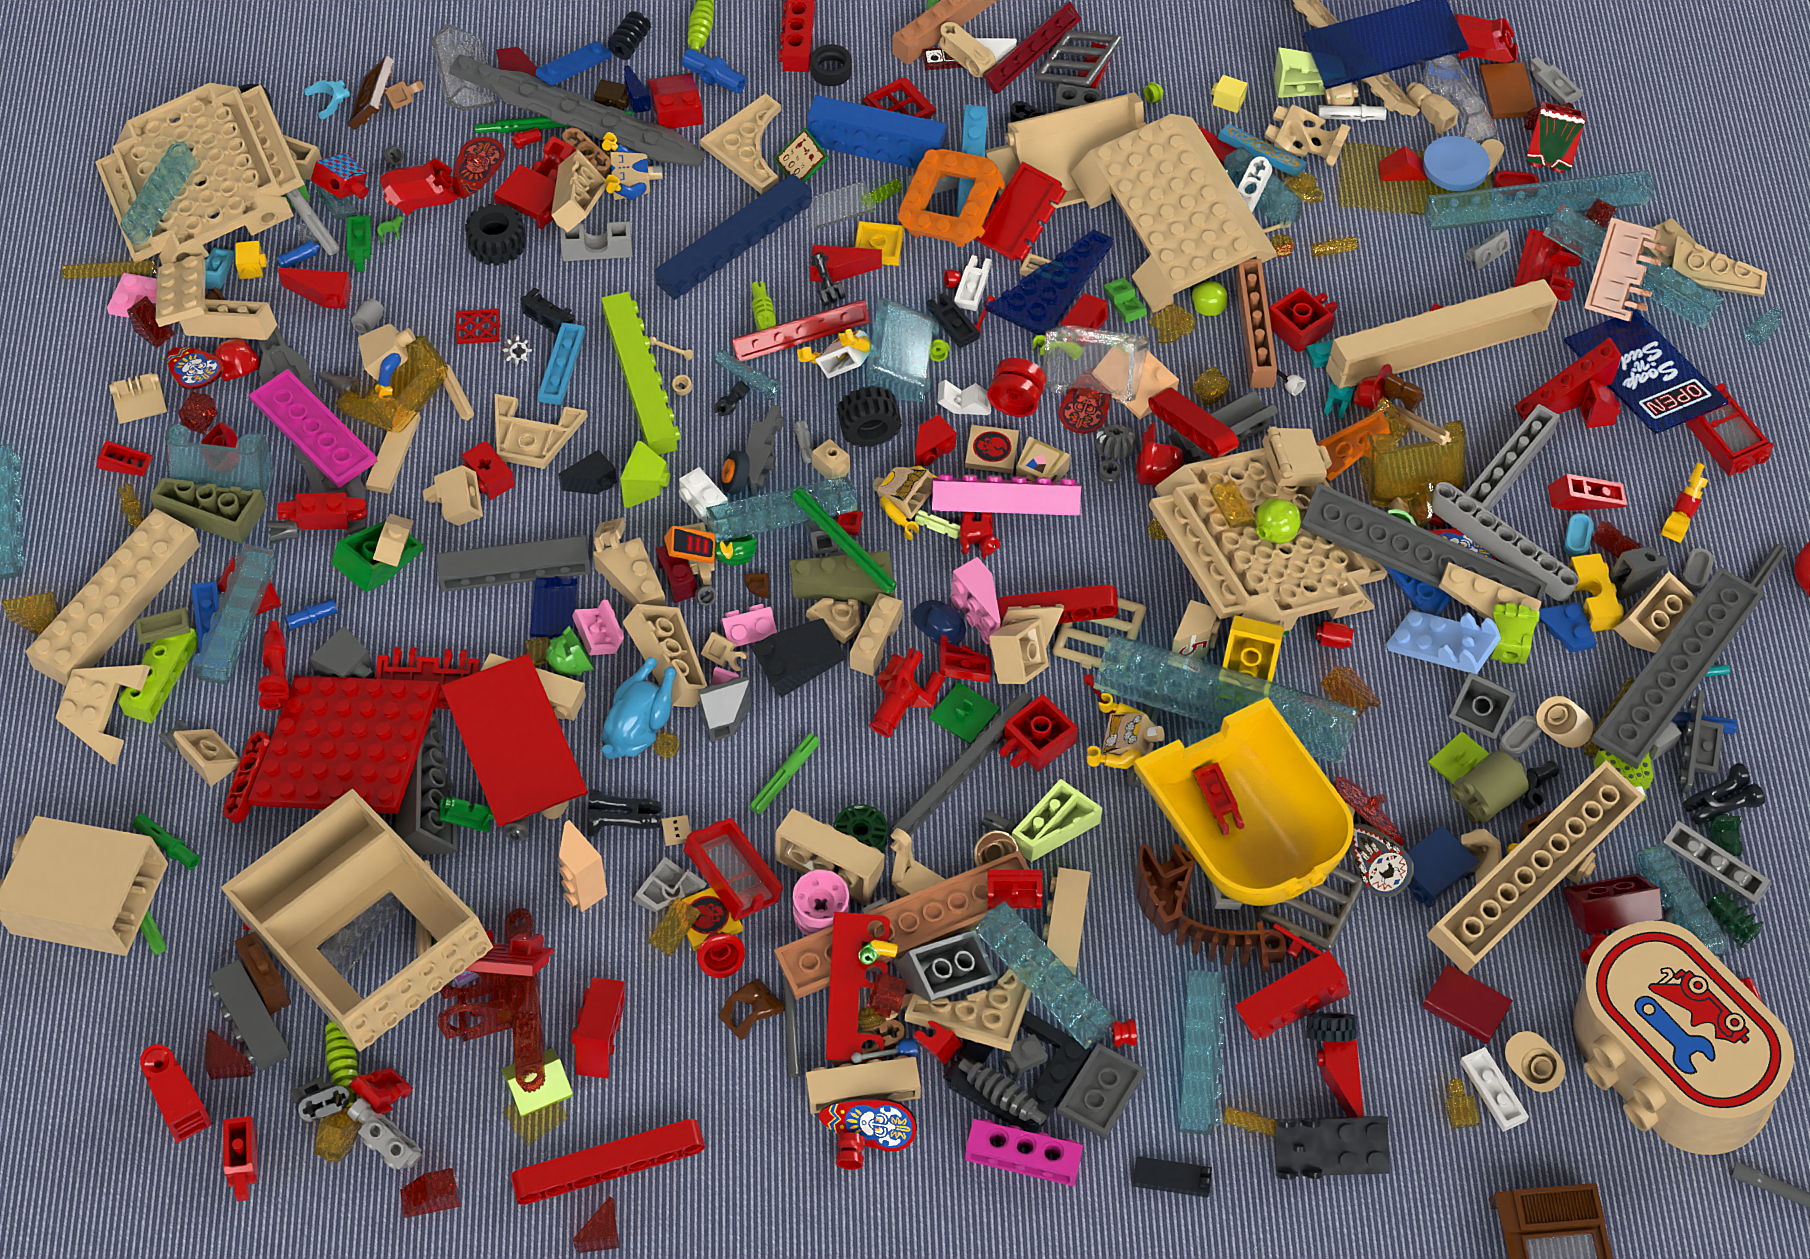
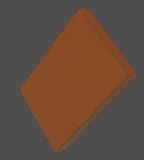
M1524 62L1480 65L1479 71L1492 119L1533 117L1537 115L1538 110Z

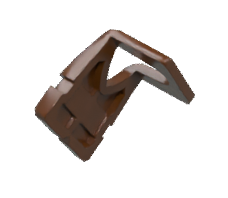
M1388 373L1384 386L1385 400L1391 402L1393 399L1399 398L1404 403L1406 410L1413 413L1424 398L1423 390L1410 382H1405L1402 378L1392 373Z
M755 979L729 996L719 1018L740 1040H743L748 1035L755 1021L771 1017L773 1014L783 1013L785 1005L774 994H770L771 990L760 979ZM736 1001L749 1003L753 1008L752 1013L740 1026H736L731 1019Z

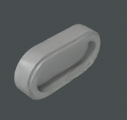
M1696 548L1690 552L1681 577V583L1690 592H1700L1705 588L1714 563V557L1711 552L1703 548Z
M1526 715L1519 718L1501 737L1499 743L1500 751L1507 753L1512 758L1521 756L1541 734L1542 729L1538 726L1536 717Z

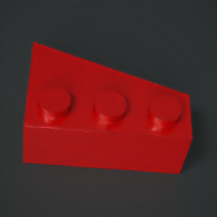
M593 977L590 988H585L583 1004L585 1005L584 1008L579 1007L577 1024L579 1025L578 1027H573L571 1044H575L576 1075L609 1079V1055H614L615 1045L612 1044L616 1031H619L625 1004V981Z

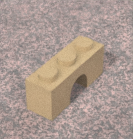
M879 593L850 651L851 669L874 676L883 658L887 637L894 636L902 619L903 601Z

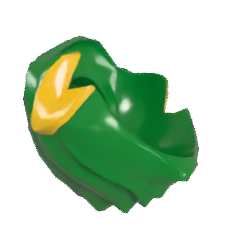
M734 532L723 540L715 539V557L719 561L731 566L749 563L750 558L754 557V552H756L757 539L745 533H742V536L738 538Z

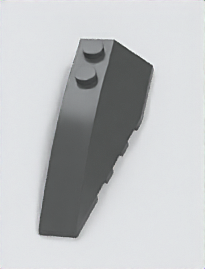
M433 713L399 812L396 814L395 833L417 855L450 854L457 851V825L439 821L440 799L450 798V791L453 789L452 780L447 779L445 769L449 767L448 761L441 751L444 741L439 717Z

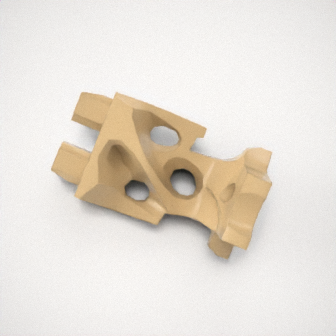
M1292 104L1290 109L1282 106L1277 107L1273 119L1283 123L1280 129L1269 124L1264 137L1273 142L1275 147L1291 155L1306 157L1308 153L1317 154L1325 158V162L1333 167L1351 127L1342 124L1334 131L1319 129L1325 124L1326 120ZM1304 121H1312L1315 126L1307 127L1304 125ZM1294 141L1300 142L1302 147L1297 148L1293 146ZM1312 141L1319 142L1321 145L1315 146Z

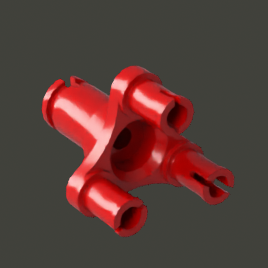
M913 648L908 649L905 658L893 653L883 672L879 673L876 679L885 697L873 717L874 721L870 722L869 727L877 734L887 738L892 737V731L897 728L908 707L933 708L937 701L936 696L946 680L943 675L933 671L930 673L924 688L921 689L914 681L913 673L923 658V654L916 650V653H913L915 651Z

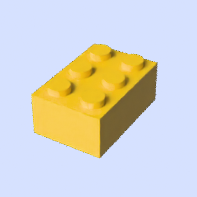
M1234 615L1216 696L1250 704L1266 697L1269 698L1285 629L1284 626Z

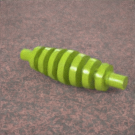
M714 0L696 1L689 18L688 44L691 46L690 49L699 52V49L705 46L713 26Z
M329 1018L330 1023L325 1027V1034L327 1035L325 1037L327 1045L326 1062L329 1066V1073L332 1075L333 1084L341 1085L349 1092L350 1100L346 1107H350L355 1103L353 1095L355 1092L350 1088V1083L358 1076L357 1053L354 1045Z

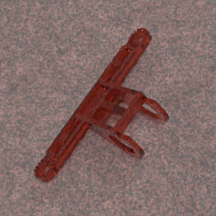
M517 908L507 915L505 919L506 944H510L511 939L520 932L526 933L528 939L535 935L534 920L527 909ZM521 917L522 919L525 918L521 925L514 926L515 920L518 921V918L521 919ZM471 971L481 977L477 984L467 988H456L448 983L443 986L439 992L444 999L454 996L458 997V1004L448 1007L438 1014V1027L445 1038L450 1039L460 1036L464 1042L512 1028L516 1082L524 1092L528 1091V1093H531V1091L535 1092L536 1089L539 1090L540 1086L544 1085L543 1082L546 1081L538 972L534 976ZM490 993L492 995V1000L485 1003H467V1000ZM467 1011H470V1016L472 1017L482 1016L483 1020L478 1025L468 1028ZM456 1013L459 1016V1028L452 1026L448 1022V1019ZM532 1072L537 1073L534 1080L524 1082V1078H527L526 1075L529 1076V1073L532 1074Z

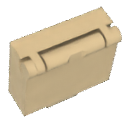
M1270 427L1268 434L1266 433L1262 440L1277 486H1316L1318 483L1322 484L1327 474L1326 469L1332 465L1327 448L1316 444L1311 429Z

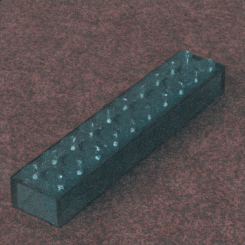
M1110 633L1093 688L1218 727L1222 726L1224 717L1268 697L1310 755L1341 765L1358 718V708L1114 633Z

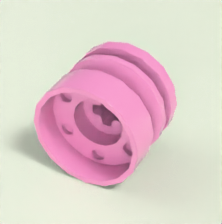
M821 869L810 871L802 876L794 887V921L799 930L809 936L833 926L834 912L849 913V891L847 884L839 875L832 871Z

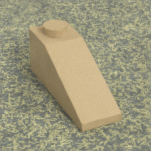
M390 513L381 532L373 559L397 567L414 521Z

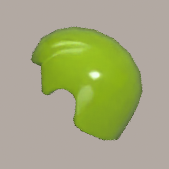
M1205 281L1195 286L1192 291V302H1194L1195 311L1205 316H1216L1223 313L1227 307L1225 287L1217 281Z

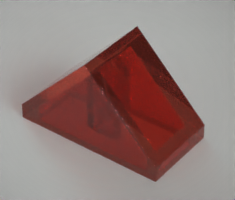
M144 296L127 309L133 330L153 347L158 348L175 335L169 325L158 326L155 320L156 308L147 296Z
M212 1029L207 1032L206 1070L211 1080L250 1077L254 1073L251 1063L247 1058Z
M609 1196L572 1239L574 1248L578 1253L620 1248L616 1206L612 1197Z

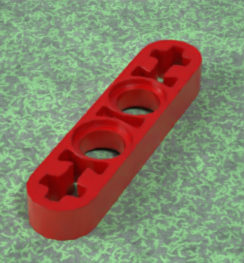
M262 730L256 731L249 737L223 807V815L235 824L242 822L249 814L251 805L248 798L271 737Z

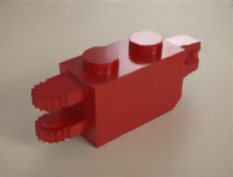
M346 492L296 493V499L277 503L278 519H290V521L297 522V527L302 530L348 529V521L366 519L368 512L364 499L356 497L347 498Z

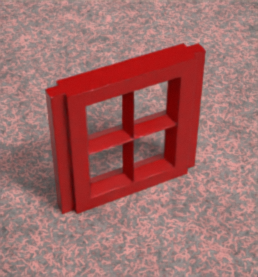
M902 77L866 95L862 99L865 106L885 110L878 100L888 96L895 105L886 110L894 112L900 109L906 115L910 114L904 106L914 102L921 111L912 116L924 119L932 117L937 110L907 77ZM901 89L909 98L899 103L892 93Z

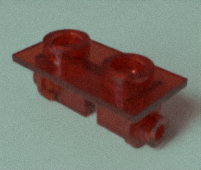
M1602 521L1597 528L1598 531L1591 538L1592 541L1617 558L1623 552L1642 548L1641 543L1635 542L1627 535L1623 536L1621 531L1613 527L1610 522Z

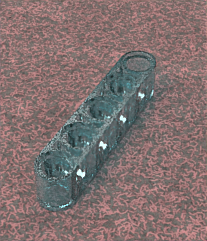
M176 142L169 147L120 223L121 228L134 245L143 244L148 240L194 169L196 159L186 143Z
M1660 843L1637 851L1635 855L1636 864L1643 876L1660 888L1661 904L1666 911L1670 907L1677 909L1673 911L1674 915H1672L1674 917V924L1694 934L1715 956L1725 954L1728 951V941L1668 847Z

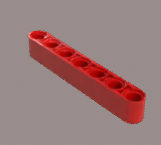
M687 1119L518 1169L510 1175L516 1202L520 1205H526L702 1152L706 1146L698 1121L696 1119Z

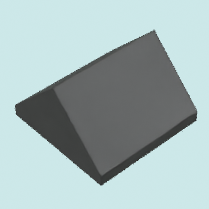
M1469 672L1449 718L1496 740L1512 711L1518 693L1480 675Z

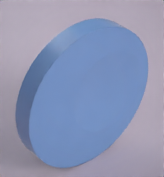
M1446 136L1433 141L1427 147L1423 158V169L1426 176L1437 186L1452 191H1467L1478 187L1486 179L1490 167V159L1485 149L1477 142L1461 136Z

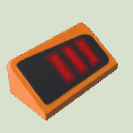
M672 526L664 536L669 556L714 563V533Z

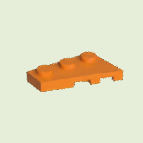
M1382 410L1317 442L1318 446H1325L1332 462V465L1326 469V477L1330 482L1391 433L1386 416Z

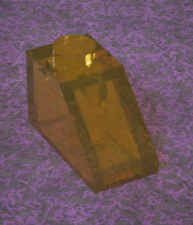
M53 592L2 600V606L8 619L34 635L42 634L59 615V605Z
M350 1107L328 1115L319 1123L314 1150L315 1155L322 1156L330 1162H340L351 1152L359 1134L358 1131L363 1124L359 1121L355 1122L347 1115Z

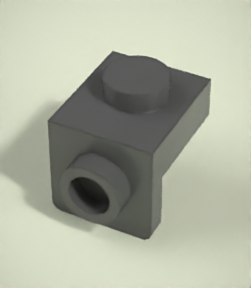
M1035 1034L1013 1043L1011 1051L1005 1050L1002 1064L1005 1071L1011 1074L1014 1080L1017 1081L1021 1079L1024 1071L1047 1062L1048 1055Z

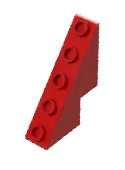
M1611 338L1606 339L1515 404L1516 410L1523 421H1525L1538 404L1556 414L1581 407L1590 380H1595L1603 386L1613 383L1622 354Z

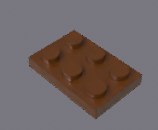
M387 55L363 77L348 122V126L354 130L361 124L365 125L373 113L377 114L382 107V102L380 101L388 88L386 82L393 73L391 67L394 60Z

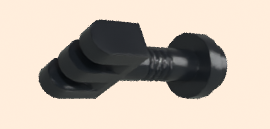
M824 252L810 256L811 266H817L824 285V289L817 291L823 306L829 305L827 295L832 303L837 302L835 292H837L840 299L846 298L842 284L836 283L833 285L828 274L829 272L825 264L829 260L828 256Z

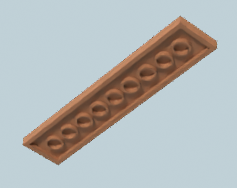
M1020 850L863 913L888 917L890 920V934L887 942L898 944L895 958L881 955L876 961L887 963L904 956L910 950L938 942L1018 909L987 908L988 870H1030ZM874 920L869 923L868 933L871 936L880 937L884 934L885 926L882 922ZM833 926L774 949V955L795 1000L830 986ZM862 942V948L869 942ZM870 966L866 969V971L877 966Z

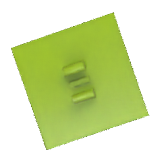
M1461 731L1430 759L1428 764L1454 785L1457 778L1463 777L1473 766L1487 757L1489 753Z

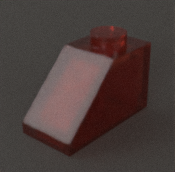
M453 1168L424 1173L400 1189L404 1218L461 1207L457 1179Z

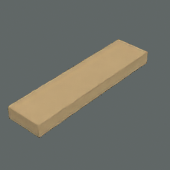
M396 409L377 455L378 462L373 465L366 482L367 490L391 493L421 419L420 413Z

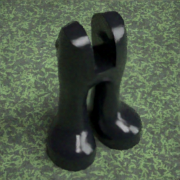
M1736 763L1730 767L1728 778L1724 782L1692 795L1682 805L1686 812H1691L1703 805L1705 806V808L1698 811L1692 817V821L1696 825H1701L1742 807L1756 808L1762 806L1765 803V796L1758 784L1753 783L1749 785L1750 775L1747 768L1742 763ZM1737 791H1741L1740 793H1737L1731 798H1728L1724 801H1716L1719 798L1735 793Z
M590 789L587 836H597L601 827L623 826L635 829L659 828L661 817L655 814H659L662 811L661 802L651 798L640 799L609 796L599 790ZM601 810H623L629 813H619Z

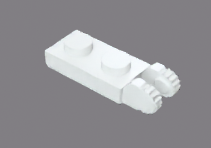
M975 255L971 256L969 264L964 270L954 299L958 307L977 311L991 266V259L986 258L982 269L975 268L978 263V256Z

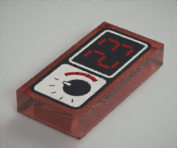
M941 48L922 49L925 71L963 68L959 62Z

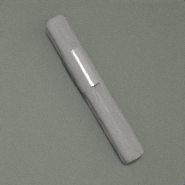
M296 188L286 193L287 199L327 254L330 256L336 254L339 251L338 244Z

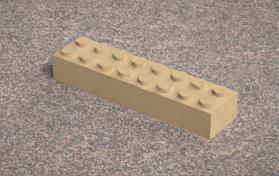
M155 508L25 651L32 667L64 686H67L72 669L93 668L200 547L195 530Z

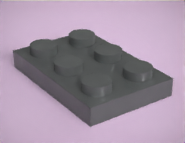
M1098 1043L1057 1108V1113L1106 1140L1145 1076L1146 1069Z

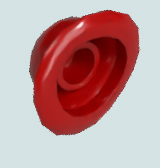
M723 931L709 934L697 950V962L700 969L706 975L713 978H727L734 975L742 967L745 959L743 942L737 936Z

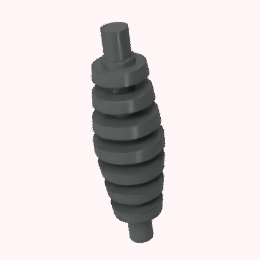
M966 1059L960 1062L959 1068L967 1073V1081L972 1085L975 1084V1088L979 1092L983 1091V1095L987 1099H991V1103L995 1106L1000 1105L1001 1109L1009 1110L1014 1116L1019 1115V1118L1024 1121L1033 1119L1040 1125L1045 1121L1046 1115L1037 1109L1038 1102L1033 1098L1029 1100L1030 1095L1026 1091H1022L1018 1084H1014L1011 1078L1005 1077L1000 1072L995 1073V1070L990 1067L985 1068L986 1066L980 1062L974 1065Z

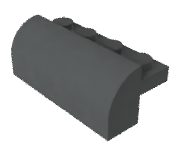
M1256 390L1209 414L1233 430L1240 443L1271 426V416L1278 413L1275 404L1264 407ZM1178 431L1169 435L1173 446L1183 451L1184 460L1187 464L1212 458L1210 454Z

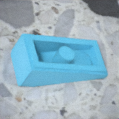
M220 248L212 249L205 260V288L213 289L216 287L218 290L221 289L236 251Z

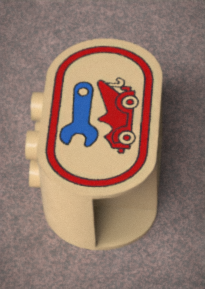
M1643 921L1630 924L1609 935L1593 953L1587 967L1573 1017L1575 1038L1580 1051L1588 1060L1584 1064V1069L1590 1079L1603 1090H1607L1611 1086L1615 1088L1627 1101L1623 1105L1624 1112L1638 1129L1647 1132L1652 1127L1663 1140L1681 1150L1701 1155L1723 1154L1746 1145L1756 1137L1767 1123L1774 1106V1101L1785 1088L1793 1069V1044L1787 1029L1781 1021L1694 934L1679 925L1664 921Z

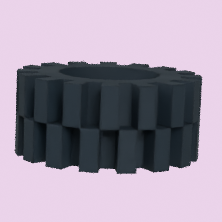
M1314 1012L1307 1014L1306 1037L1311 1040L1326 1042L1354 1041L1357 1037V1016L1349 1013L1342 1014V1012Z

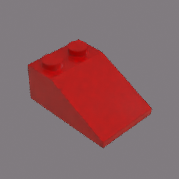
M691 73L648 79L658 125L675 129L703 124L702 104L698 88Z

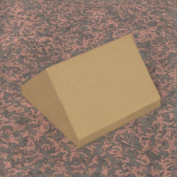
M213 729L174 732L173 737L180 754L210 787L238 768L241 759Z

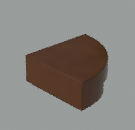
M769 573L744 574L745 585L752 594L761 598H769Z

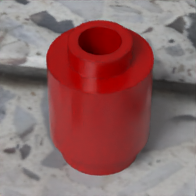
M1323 621V625L1317 626L1315 639L1320 640L1319 645L1337 649L1350 648L1354 628H1348L1346 624Z

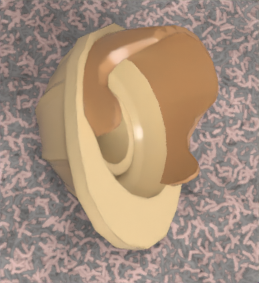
M993 830L985 833L975 845L974 860L976 867L1018 851L1016 840L1003 831Z

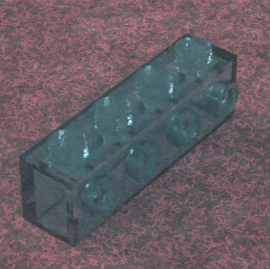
M1243 146L1225 156L1224 169L1237 189L1251 161L1255 158ZM1262 165L1261 167L1257 166L1256 169L1258 173L1260 170H1265L1264 165ZM1271 173L1256 206L1273 222L1279 224L1283 230L1288 224H1293L1300 219L1303 201ZM1253 183L1247 185L1245 193L1252 194L1255 192L1257 185Z

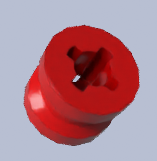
M1134 1018L1127 1019L1126 1022L1111 1020V1035L1114 1047H1120L1122 1044L1137 1045Z

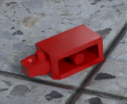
M252 1116L223 1119L224 1174L228 1180V1186H234L235 1198H237L238 1202L248 1201L249 1184L258 1182V1134Z

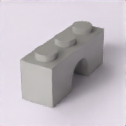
M630 221L607 223V231L597 236L586 233L584 224H577L568 233L564 228H560L563 261L633 257Z

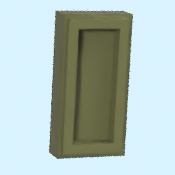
M185 607L135 619L140 645L191 632L188 612Z

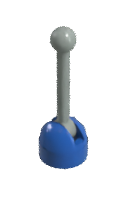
M913 1037L905 1038L896 1044L895 1049L866 1054L856 1052L852 1054L851 1060L858 1064L865 1059L897 1054V1056L916 1057L917 1059V1044Z

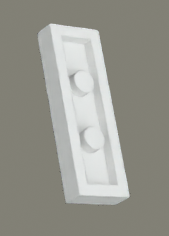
M1486 1047L1461 1058V1065L1503 1132L1528 1120V1114Z

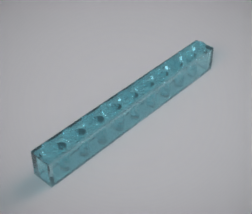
M1649 170L1430 195L1424 214L1431 231L1648 205L1655 186Z

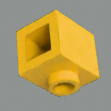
M259 241L236 243V267L240 279L263 277V267H267L266 254L262 253Z

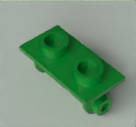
M453 796L440 799L439 821L487 833L490 832V820H494L490 806L476 803L470 806V802L456 799Z

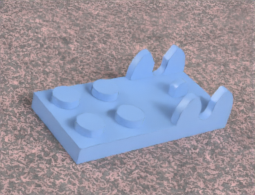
M1410 610L1386 645L1388 651L1477 674L1501 640L1496 624L1489 618H1486L1481 625L1482 627H1479L1470 613H1465L1460 622Z

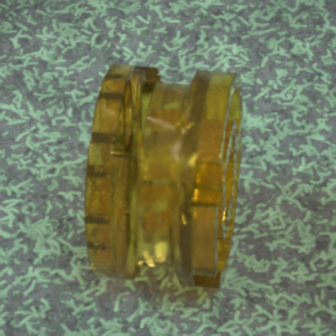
M1212 367L1204 371L1197 378L1193 385V391L1195 394L1201 395V399L1205 404L1211 405L1219 401L1227 393L1231 382L1226 376H1222L1218 368Z

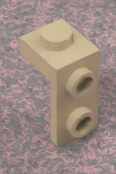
M1475 829L1471 833L1461 835V844L1473 853L1479 861L1475 872L1476 885L1501 862L1500 841L1486 829Z

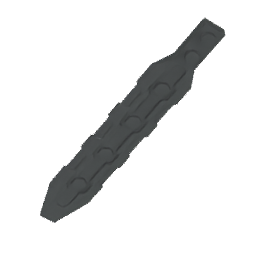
M461 54L457 56L450 66V75L491 90L505 103L551 118L554 122L575 127L603 140L606 133H613L617 138L616 144L620 143L626 148L634 150V152L646 154L647 158L652 160L699 167L705 158V152L674 130L630 116L625 111L612 106L607 107L586 99L583 95L571 90L566 91L543 82L542 79L527 73L500 70Z
M277 326L267 340L256 339L263 354L259 370L263 384L289 369L326 406L323 397H320L315 387L312 373L305 358L285 344ZM293 444L299 464H302L311 483L312 493L346 492L347 498L356 497L366 501V490L359 475L338 489ZM366 519L348 521V529L343 530L348 535L366 529Z

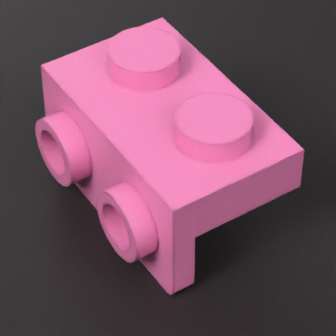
M602 600L599 607L594 609H576L572 617L588 655L616 654L623 642L624 634L618 625L615 612L611 608L609 601Z
M763 604L748 607L750 612L740 614L739 610L724 613L725 618L721 619L720 623L723 626L725 637L736 643L735 647L761 641L771 634L777 633L771 607L764 608Z

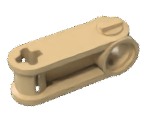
M946 22L941 26L942 38L939 42L941 49L967 69L974 77H983L996 64L993 52L983 46L958 24Z

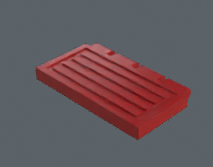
M1022 161L983 223L982 227L985 232L981 238L978 236L975 238L976 242L1013 262L1016 258L1024 261L1032 248L1026 242L1029 241L1034 244L1044 229L1043 226L1038 224L1039 221L1047 224L1056 210L1051 205V202L1059 205L1067 192L1061 187V181Z

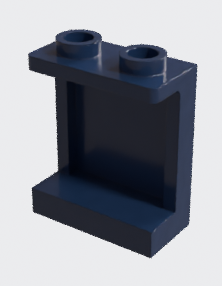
M1442 825L1407 851L1414 863V874L1407 887L1413 892L1418 902L1424 903L1430 908L1434 905L1437 897L1463 877L1467 880L1471 878L1477 870L1479 861Z

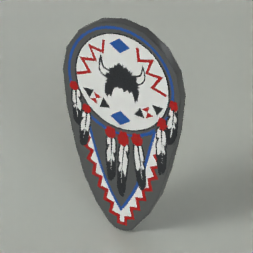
M1354 824L1353 838L1349 847L1354 864L1366 887L1376 896L1384 898L1395 896L1404 891L1410 884L1414 874V863L1410 855L1398 843L1376 828L1363 824Z

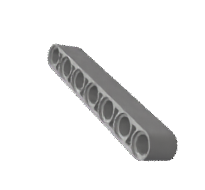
M1440 482L1436 485L1427 502L1428 508L1433 513L1507 566L1546 582L1545 593L1557 601L1569 599L1579 583V577L1574 571L1452 484Z

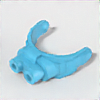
M325 80L317 81L304 90L307 96L315 93H327L333 97L327 109L319 112L318 116L320 119H325L337 110L338 104L343 102L344 98L350 97L349 90L345 88L342 80L336 82L333 80L329 82Z

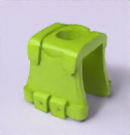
M1506 603V605L1496 604L1493 606L1492 615L1494 623L1499 630L1501 640L1490 654V659L1500 660V662L1507 664L1517 663L1525 665L1531 650L1534 629L1537 622H1539L1540 612L1530 609L1529 606H1516V604Z

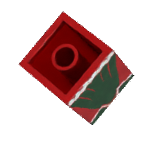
M1541 101L1526 156V161L1530 162L1529 165L1542 168L1543 165L1550 166L1552 171L1558 173H1565V170L1571 171L1586 120V112Z

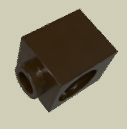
M601 79L594 94V101L623 111L624 108L629 106L630 95L627 94V86L625 84Z

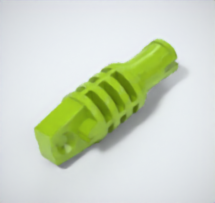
M755 281L751 284L754 298L751 304L758 330L775 326L776 317L772 300L767 296L765 283L760 281L759 287L758 281Z

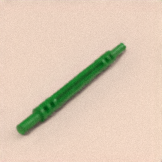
M631 110L625 111L626 114L632 116ZM546 116L497 120V123L474 125L475 134L521 132L536 127L539 130L572 127L554 122Z

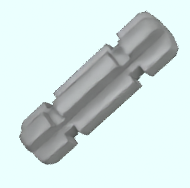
M797 421L794 424V429L803 462L806 464L812 463L814 446L808 431L807 422Z

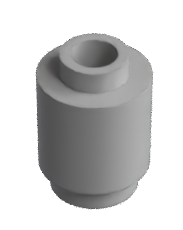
M375 299L364 301L351 318L353 328L362 334L372 331L383 316V305Z

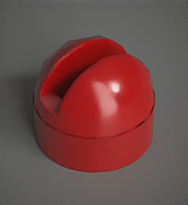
M945 270V287L947 289L956 288L960 285L962 279L960 272L957 270Z

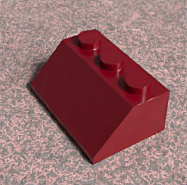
M1639 873L1563 887V892L1576 926L1589 935L1602 933V930L1606 929L1619 930L1637 922L1662 919L1660 888Z

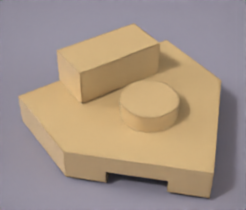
M822 598L806 612V617L811 621L824 618L835 639L843 644L860 632L861 628L858 600L848 599L847 602L834 601L831 598Z

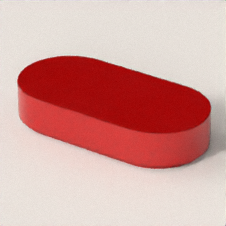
M1500 171L1495 175L1493 181L1494 188L1501 193L1522 195L1536 193L1540 184V180L1536 175L1514 171Z

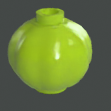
M1271 498L1265 500L1259 506L1255 515L1258 536L1263 540L1277 544H1284L1293 540L1301 524L1300 512L1297 506L1285 499Z

